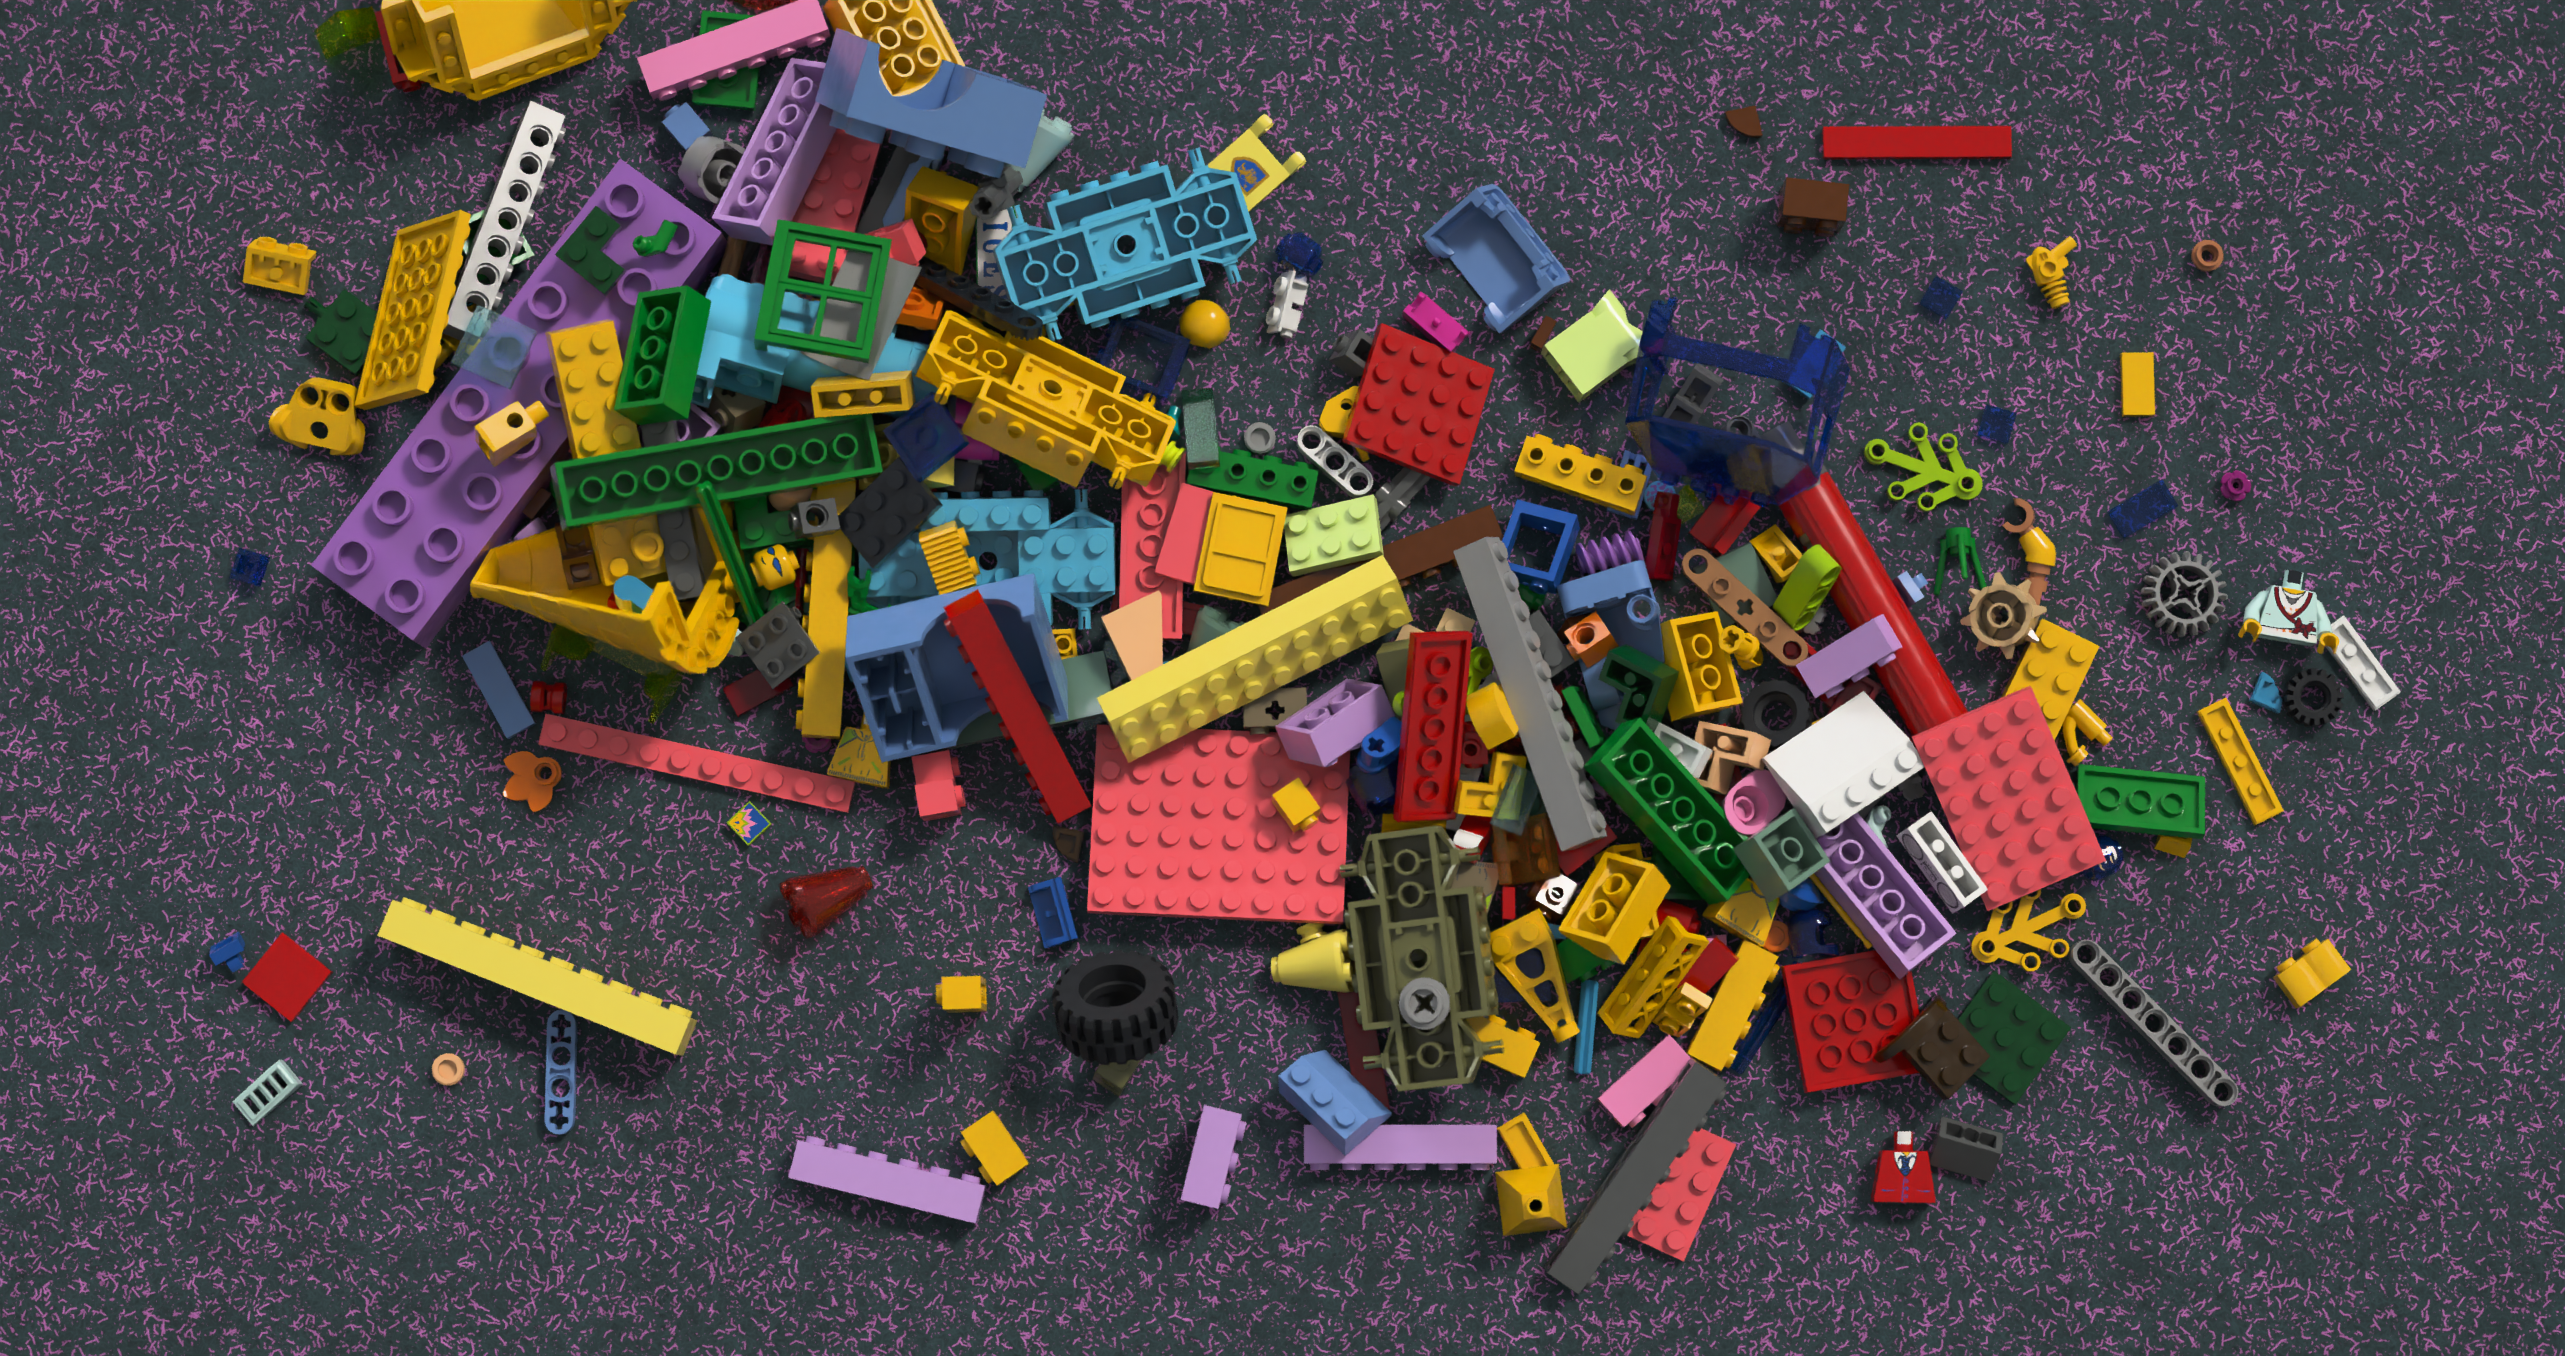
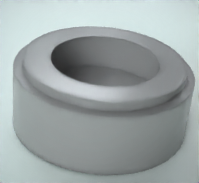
M1257 422L1247 428L1244 442L1249 451L1262 455L1272 450L1276 442V435L1270 425Z

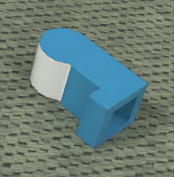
M626 575L620 577L614 584L616 605L621 610L642 614L654 590L634 576Z

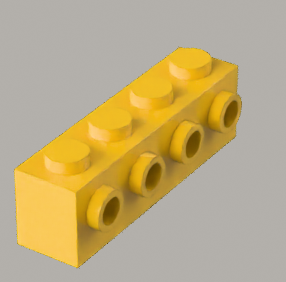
M1535 434L1534 438L1526 436L1514 470L1515 476L1635 516L1647 482V476L1642 474V469L1629 464H1625L1624 468L1613 465L1611 458L1595 454L1594 458L1584 455L1581 448L1570 444H1565L1564 448L1554 445L1551 438L1540 434Z

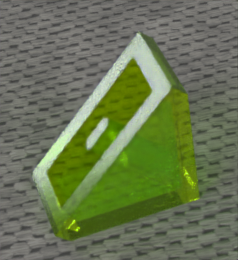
M373 7L337 11L314 30L326 60L381 37Z

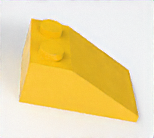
M922 166L906 188L904 220L912 218L916 229L925 236L928 243L925 257L936 263L943 264L949 270L961 275L977 215L972 214L969 204L973 201L974 194L980 188Z

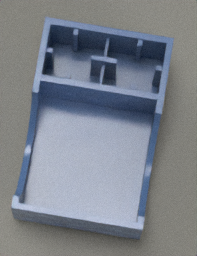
M836 28L815 99L816 102L833 110L829 123L830 126L845 130L846 134L879 144L883 142L886 129H892L889 143L903 147L905 151L937 161H942L946 146H950L947 160L964 165L966 169L995 178H1001L1005 163L1026 168L1047 94L1006 78L942 60L938 71L925 86L907 95L892 96L884 85L879 71L878 57L880 44L854 35L849 31Z
M1034 573L847 616L845 659L881 762L956 746L957 739L962 730L970 722L990 711L984 699L990 696L987 689L984 687L979 690L971 675V672L976 670L972 661L965 664L957 648L962 644L958 635L952 638L943 622L948 619L943 607L977 589L1038 705L1052 712L1055 722L1068 720L1067 675Z

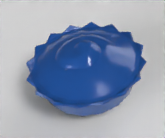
M1809 877L1779 897V903L1792 911H1798L1799 909L1805 911L1812 910L1819 903H1824V900H1826V897H1824Z

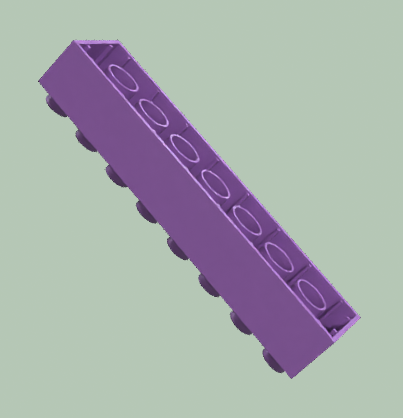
M619 159L311 566L426 649L470 591V583L489 550L506 544L526 517L522 511L541 487L545 490L549 487L552 478L550 467L556 462L568 461L571 458L568 452L570 449L568 445L569 439L545 333L606 319L613 320L624 364L638 293L686 285L697 291L724 255L727 241L722 232L622 159ZM595 206L599 207L622 227L602 251L626 271L607 296L603 295L555 255ZM663 220L670 221L678 226L664 253L643 257L634 250V239L640 235L643 237L656 235ZM539 400L548 412L549 417L536 425L537 437L502 463L493 467L476 443L474 426L516 401L525 409ZM513 425V426H511V427H512V428H518V427H520V426H518V425Z

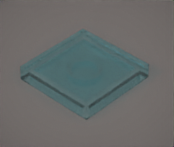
M477 305L451 363L511 390L538 332Z

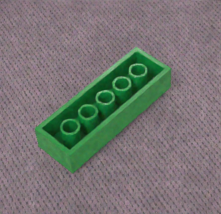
M1640 717L1621 723L1583 767L1709 905L1728 901L1750 875L1733 850V848L1745 841L1748 836L1737 832L1729 824L1725 811Z

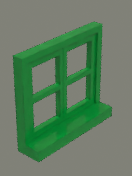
M778 219L754 336L755 349L768 351V346L869 363L892 239ZM795 241L831 247L824 284L788 278ZM837 248L872 254L865 292L830 286ZM786 291L821 297L814 335L778 329ZM827 298L863 305L856 342L820 336Z

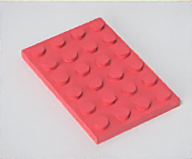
M2031 686L1912 736V740L1959 848L1988 889L1980 895L1987 911L2106 861Z

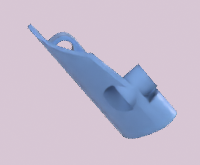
M1644 560L1630 562L1557 586L1565 618L1596 611L1619 647L1627 644L1665 663L1659 619L1661 613L1660 606L1655 600ZM1643 602H1648L1651 607L1650 614L1640 619L1637 615V607ZM1593 639L1588 640L1585 644L1590 643ZM1606 657L1589 668L1586 667L1582 659H1579L1587 692L1594 710L1598 713L1601 725L1616 730L1620 724L1615 722L1625 693L1599 680Z

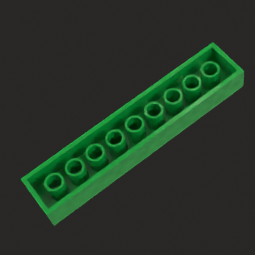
M871 413L815 418L556 462L550 467L562 531L702 507L695 487L704 481L712 483L721 504L871 478L883 472Z

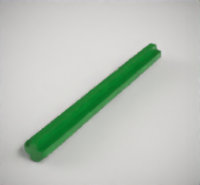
M704 481L697 484L695 490L746 618L751 626L764 616V613L712 483Z

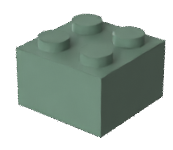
M1795 808L1777 817L1733 848L1768 903L1789 892L1830 862V859Z

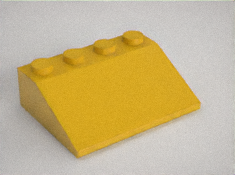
M828 0L823 6V10L834 32L836 28L880 44L878 57L879 71L884 85L892 96L907 95L925 86L938 71L942 60L965 66L932 0Z

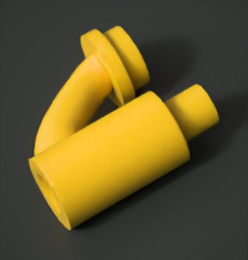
M2081 699L2071 706L2063 722V736L2070 756L2066 762L2072 763L2075 767L2089 754L2085 750L2086 747L2084 745L2080 747L2077 745L2076 727L2091 741L2096 738L2103 746L2107 745L2113 738L2105 730L2107 725Z

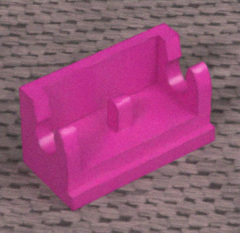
M1422 292L1417 295V298L1411 305L1408 304L1403 310V318L1435 345L1447 349L1450 353L1455 352L1470 335L1469 331Z

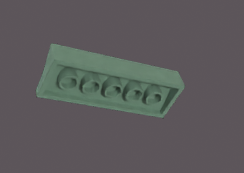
M1103 650L1062 659L1068 685V720L1055 722L1052 712L1039 706L1050 728L1104 717L1105 715L1097 697L1113 690L1106 652ZM989 711L970 722L962 730L957 739L956 746L930 752L952 750L1003 739L1005 737L998 726V723L1003 720L999 713L993 715Z

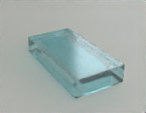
M1513 764L1490 824L1520 836L1522 835L1539 792L1533 771Z

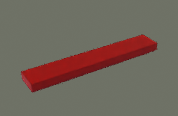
M2011 126L1823 127V159H2011Z

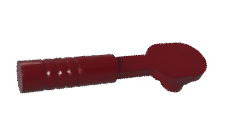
M805 548L796 549V558L800 568L795 570L796 577L794 580V588L796 589L795 607L802 614L799 618L801 626L804 615L803 594L808 574L806 571V558L809 549Z

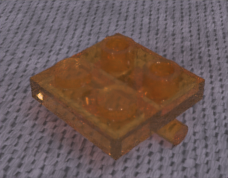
M1548 813L1504 822V820L1492 821L1494 843L1491 844L1493 863L1497 864L1499 885L1514 887L1560 877L1556 837Z

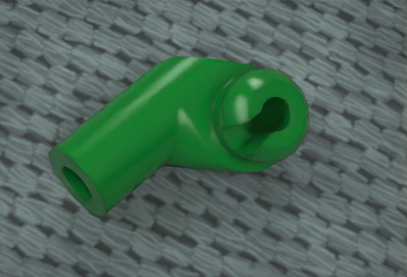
M663 220L656 235L648 237L640 235L634 239V250L643 257L664 253L678 226L670 221Z

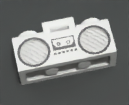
M1932 811L1896 835L1952 914L1988 890Z

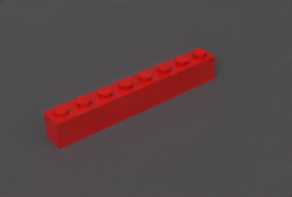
M978 589L943 607L948 616V619L943 622L952 638L957 635L960 638L962 644L957 648L965 664L972 661L976 670L971 672V675L979 690L984 687L987 689L990 696L984 699L993 715L1000 714L1003 721L998 723V726L1006 741L1013 738L1016 747L1011 750L1020 766L1026 763L1030 772L1024 775L1032 790L1040 789L1043 797L1039 798L1038 801L1046 816L1053 814L1059 824L1091 807L1084 790Z

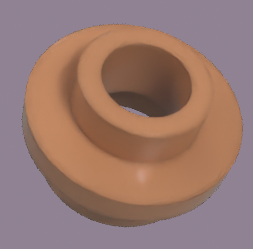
M2203 240L2194 246L2191 259L2196 268L2201 271L2210 272L2221 265L2223 250L2218 243L2212 240ZM2203 251H2209L2212 254L2211 261L2207 262L2202 259Z

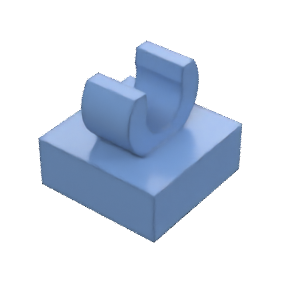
M1905 571L1892 580L1908 608L1924 598L1920 589L1927 585L1928 582L1922 573L1911 578L1909 573Z

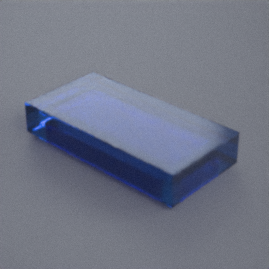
M2161 479L2107 511L2124 539L2177 508L2178 504Z

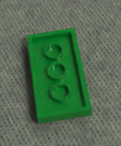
M2078 764L2076 769V792L2092 828L2203 839L2205 835L2204 776Z

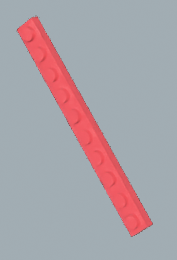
M546 713L538 745L845 813H849L856 782Z

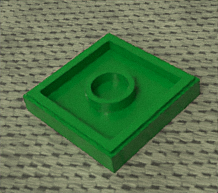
M1570 686L1562 690L1589 747L1598 748L1602 746L1607 739L1581 687Z

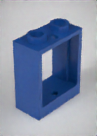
M1517 499L1502 540L1508 551L1507 561L1509 560L1521 525L1561 535V539L1549 572L1508 562L1510 569L1517 576L1519 584L1528 586L1531 591L1538 594H1547L1548 592L1556 595L1558 592L1557 586L1561 583L1580 530L1577 514Z

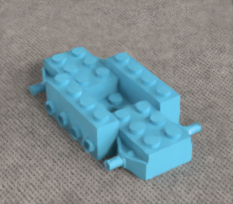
M1199 147L1187 151L1192 163L1193 173L1176 190L1168 164L1159 166L1158 161L1140 166L1141 172L1129 176L1128 170L1111 175V182L1099 185L1098 180L1080 185L1081 191L1069 195L1068 189L1051 194V201L1042 203L1050 229L1029 226L1027 222L1025 223L1020 204L1014 206L1015 213L1013 207L1006 208L1013 227H1011L1012 230L993 249V255L1007 299L1018 307L1039 317L1043 321L1048 339L1055 341V338L1056 340L1062 338L1056 322L1058 320L1057 316L1072 302H1074L1080 324L1086 325L1090 323L1091 328H1096L1110 323L1108 317L1120 314L1122 319L1140 313L1138 308L1148 304L1151 305L1152 309L1170 304L1168 298L1179 294L1182 300L1199 295L1198 288L1206 285L1198 260L1222 264V267L1225 268L1229 285L1242 281L1236 265L1237 259L1257 240L1237 173L1209 168L1204 163L1201 148ZM1123 235L1130 236L1134 240V249L1128 254L1121 253L1117 248V241Z
M1074 489V512L1052 524L1050 496H1043V490H1024V496L1012 497L1011 491H992V497H980V491L961 492V498H948V492H933L943 506L881 566L872 569L859 553V579L865 578L868 568L872 569L873 575L866 602L879 609L886 608L888 604L894 606L939 595L919 542V532L955 520L958 529L964 527L970 545L965 547L968 557L975 556L981 574L976 576V586L1034 573L1050 625L1053 624L1054 596L1076 607V610H1078V629H1084V617L1085 629H1092V607L1116 593L1114 522L1090 511V508H1088V489H1082V502L1080 489ZM992 552L996 555L997 565L995 568L986 570L981 567L979 558L982 553Z

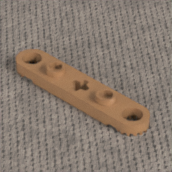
M1693 549L1686 553L1681 563V568L1686 578L1694 583L1699 590L1745 632L1757 637L1760 645L1786 667H1795L1806 659L1808 646L1805 640L1710 553L1703 549ZM1696 556L1702 557L1706 562V570L1701 574L1693 573L1689 568V560ZM1747 600L1750 601L1752 605L1749 609L1752 611V614L1750 616L1747 613H1744L1742 616L1737 613L1739 606L1736 603L1738 601L1745 603ZM1795 642L1798 644L1801 652L1797 659L1791 660L1784 656L1783 646L1786 643Z

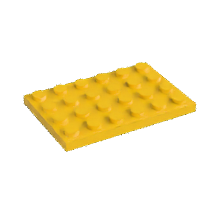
M458 210L397 230L354 404L355 407L363 410L372 409L426 394L432 387L435 362L440 356L442 349L440 344L442 333L449 320L447 314L449 304L456 292V285L454 283L457 271L463 263L462 250L464 242L470 234V213Z

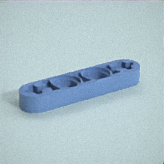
M562 1009L551 1013L548 1018L546 1042L545 1126L550 1132L558 1135L566 1134L572 1130L575 1124L578 1024L573 1013ZM560 1015H565V1020L571 1021V1026L566 1027L564 1030V1038L571 1037V1044L566 1042L553 1043V1036L560 1038V1029L554 1027V1021H559ZM559 1047H565L570 1052V1060L565 1065H558L553 1060V1053ZM558 1079H565L570 1086L569 1093L561 1098L555 1096L552 1091L554 1082ZM551 1101L560 1103L570 1101L569 1108L562 1106V1114L564 1117H568V1123L563 1124L562 1129L559 1130L557 1129V1124L551 1121L552 1117L558 1115V1106L551 1108Z

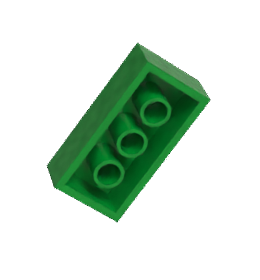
M687 285L638 293L614 407L616 412L638 425L688 419L712 301Z

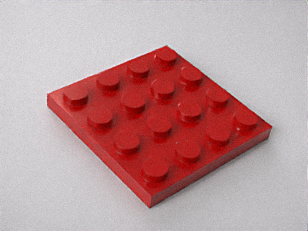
M1381 323L1376 329L1342 442L1456 487L1460 485L1495 369L1457 353H1450L1447 349Z
M1876 950L1781 967L1804 1093L1919 1073L1901 1052L1881 1063L1874 1058L1879 1050L1899 1035L1920 1014L1912 971L1899 980Z

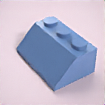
M1326 1050L1302 1055L1278 1076L1279 1093L1345 1156L1392 1116V1113Z

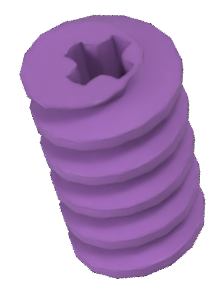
M1630 530L1625 532L1624 541L1616 533L1612 536V544L1604 536L1600 539L1599 547L1594 540H1589L1587 550L1582 543H1577L1575 548V557L1581 578L1584 577L1585 573L1591 575L1597 573V570L1604 571L1608 570L1609 567L1614 568L1621 564L1644 560L1640 542Z

